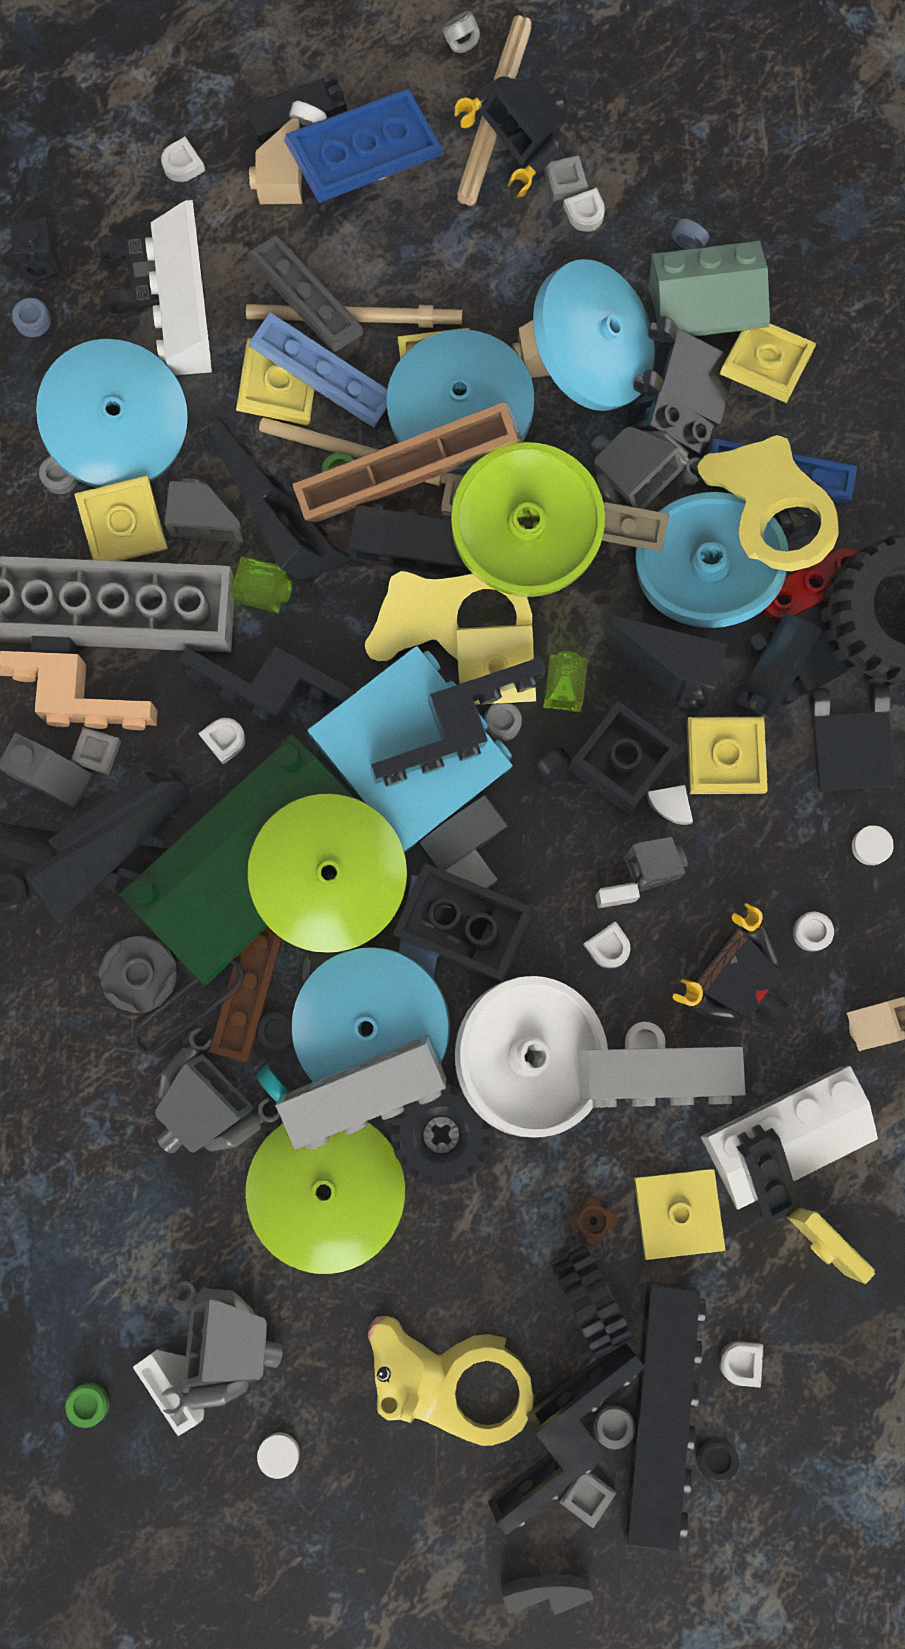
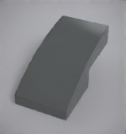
M484 795L420 841V844L435 865L445 871L473 850L481 848L509 825L488 796Z
M544 1574L514 1580L501 1585L502 1596L508 1614L549 1599L553 1613L556 1615L594 1599L587 1578L574 1575Z

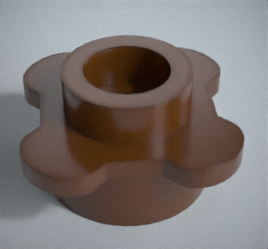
M589 1196L585 1199L583 1208L578 1213L571 1214L569 1223L573 1229H579L586 1236L588 1244L599 1245L602 1242V1236L610 1228H614L617 1225V1216L613 1212H607L601 1206V1201L598 1197ZM591 1217L597 1218L596 1224L592 1225L590 1223Z

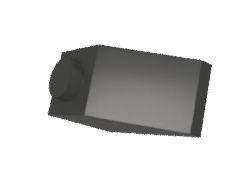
M192 478L182 479L181 482L169 481L165 525L171 537L244 542L245 535L240 521L207 484Z
M14 733L0 759V770L8 776L74 808L79 804L93 777V774L17 733Z
M672 837L634 844L624 857L631 879L638 885L639 892L680 879L685 874L684 867L688 866L682 846H675Z

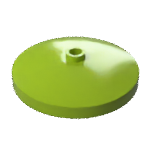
M532 442L514 443L487 453L466 472L453 500L451 514L452 535L462 561L474 576L484 584L499 592L519 597L547 595L559 591L577 580L595 558L601 545L605 528L603 499L594 478L573 456L546 444ZM523 520H528L532 523L533 527L532 529H525V526L519 525V523Z
M338 794L311 795L293 801L281 808L260 830L249 857V890L253 903L263 921L285 941L314 952L345 951L358 947L374 938L390 923L396 914L406 887L407 868L405 854L392 826L378 811L360 800ZM326 865L334 867L336 876L333 880L327 881L321 875V870Z
M366 1121L367 1126L348 1135L344 1131L329 1136L330 1141L312 1150H308L307 1146L295 1150L284 1124H281L264 1140L257 1150L250 1165L246 1182V1205L249 1219L263 1245L275 1257L287 1265L317 1274L347 1271L375 1256L387 1244L395 1232L405 1203L404 1172L399 1160L396 1159L392 1144L379 1129ZM322 1184L328 1185L332 1191L331 1197L327 1200L317 1195V1189Z

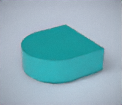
M266 1064L256 1073L255 1077L276 1102H278L281 1095L290 1092V1089L269 1065Z

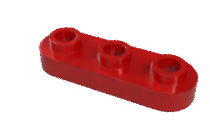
M848 548L839 549L827 555L821 562L785 578L784 584L776 598L763 610L764 615L769 620L780 623L785 613L795 616L824 601L825 588L833 585L830 578L835 570L841 567V562H844L857 552ZM809 579L818 580L820 583V587H812L809 583ZM777 597H786L789 604L781 605L777 601Z

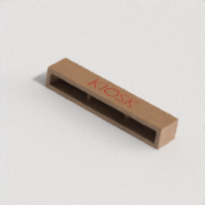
M502 402L292 485L304 519L317 523L356 508L357 505L367 504L477 462L491 451L514 443H523L512 408L506 402Z

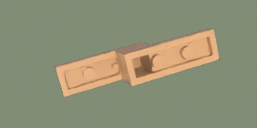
M0 651V676H13L14 680L21 682H34L36 677H38L35 713L46 721V724L49 726L69 727L70 722L84 723V726L94 729H105L108 724H122V727L128 730H145V725L157 726L158 711L149 701L84 699L87 664L78 654Z

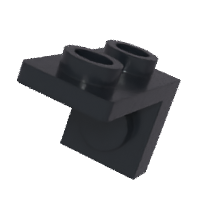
M661 391L632 401L625 428L633 427L641 431H666L687 451L700 457L706 454L713 430V423Z

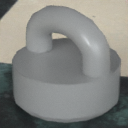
M465 11L453 17L441 29L449 46L456 53H464L471 50L477 44L480 37L478 24L473 13L470 11ZM471 32V36L466 42L462 44L457 42V39Z

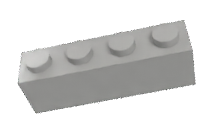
M426 1035L280 1096L275 1106L294 1149L307 1146L308 1150H312L330 1141L329 1136L344 1131L348 1135L367 1126V1120L381 1115L382 1119H388L403 1112V1106L416 1100L419 1101V1104H425L437 1099L442 1095L441 1090L446 1089L447 1078L430 1038Z
M743 1047L619 1049L578 1052L580 1100H592L593 1108L617 1107V1099H631L632 1107L656 1106L655 1098H670V1106L694 1105V1097H708V1104H732V1096L745 1095Z

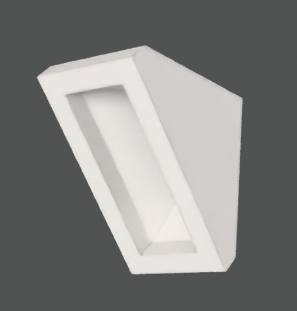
M156 1350L136 1364L133 1369L179 1436L203 1420L204 1408L192 1410L190 1406H185L182 1412L174 1416L163 1412L164 1409H175L180 1403V1398L177 1394L163 1396L162 1393L166 1389L172 1387L179 1389L182 1393H189L190 1388L183 1387L186 1357Z

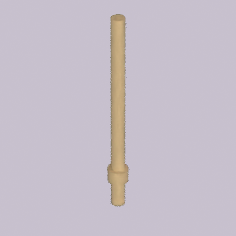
M246 305L247 319L265 320L271 312L281 320L304 321L290 305ZM419 305V309L345 307L358 322L418 324V327L433 328V324L462 325V310L434 309V305Z
M265 417L261 419L259 426L260 432L334 453H346L355 459L379 451V449ZM447 473L425 482L440 486L441 483L446 484Z

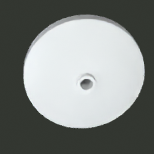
M519 977L501 982L488 989L478 997L467 1011L461 1022L456 1040V1072L462 1091L469 1104L487 1123L500 1131L515 1136L547 1137L572 1128L592 1110V1100H580L578 1052L608 1050V1046L598 1016L589 1003L574 989L564 983L546 977ZM526 1053H527V1055H528V1061H527V1062L525 1061V1057H524V1054H526Z

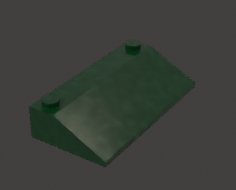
M293 735L120 893V896L204 986L268 927L253 903L248 884V863L251 849L265 823L284 806L307 796L338 794L354 798ZM326 865L323 867L321 875L323 876L332 866Z

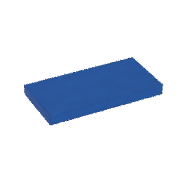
M409 88L289 132L284 140L319 203L439 157L443 150Z

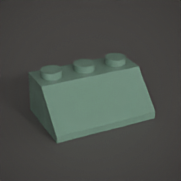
M760 241L652 254L649 290L657 321L660 317L665 316L671 319L678 329L692 336L769 327L768 267Z

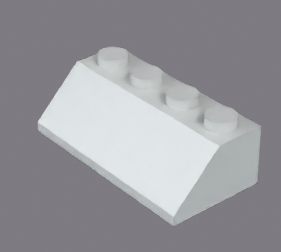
M187 200L152 221V237L145 238L148 261L155 260L156 271L149 272L151 293L159 294L160 305L153 306L155 328H162L163 339L156 340L158 358L166 362V365L174 375L212 372L193 200Z
M850 1066L838 1067L700 1136L736 1209L754 1202L736 1148L740 1145L737 1135L746 1132L750 1139L754 1138L755 1136L751 1128L758 1124L761 1125L764 1131L773 1128L780 1137L793 1181L878 1139L870 1103Z

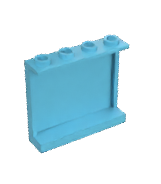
M417 646L307 730L309 738L361 802L378 811L392 826L402 844L404 853L502 774L508 772L513 766L509 762L512 755L500 740L493 742L486 733L488 742L485 747L480 748L482 754L474 758L459 761L458 756L444 760L445 767L423 774L422 770L418 769L406 773L408 778L406 781L388 787L385 786L384 781L375 784L370 771L371 764L441 740L428 703L429 695L456 686V684L451 680L446 683L437 672L441 669L437 660L429 651L422 653ZM479 714L484 730H486L488 728V725L482 718V716Z

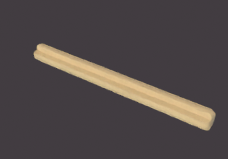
M517 15L513 19L494 80L501 76L516 78L531 31V20L528 17L523 18ZM483 116L457 192L458 201L469 206L476 203L497 137L496 132Z

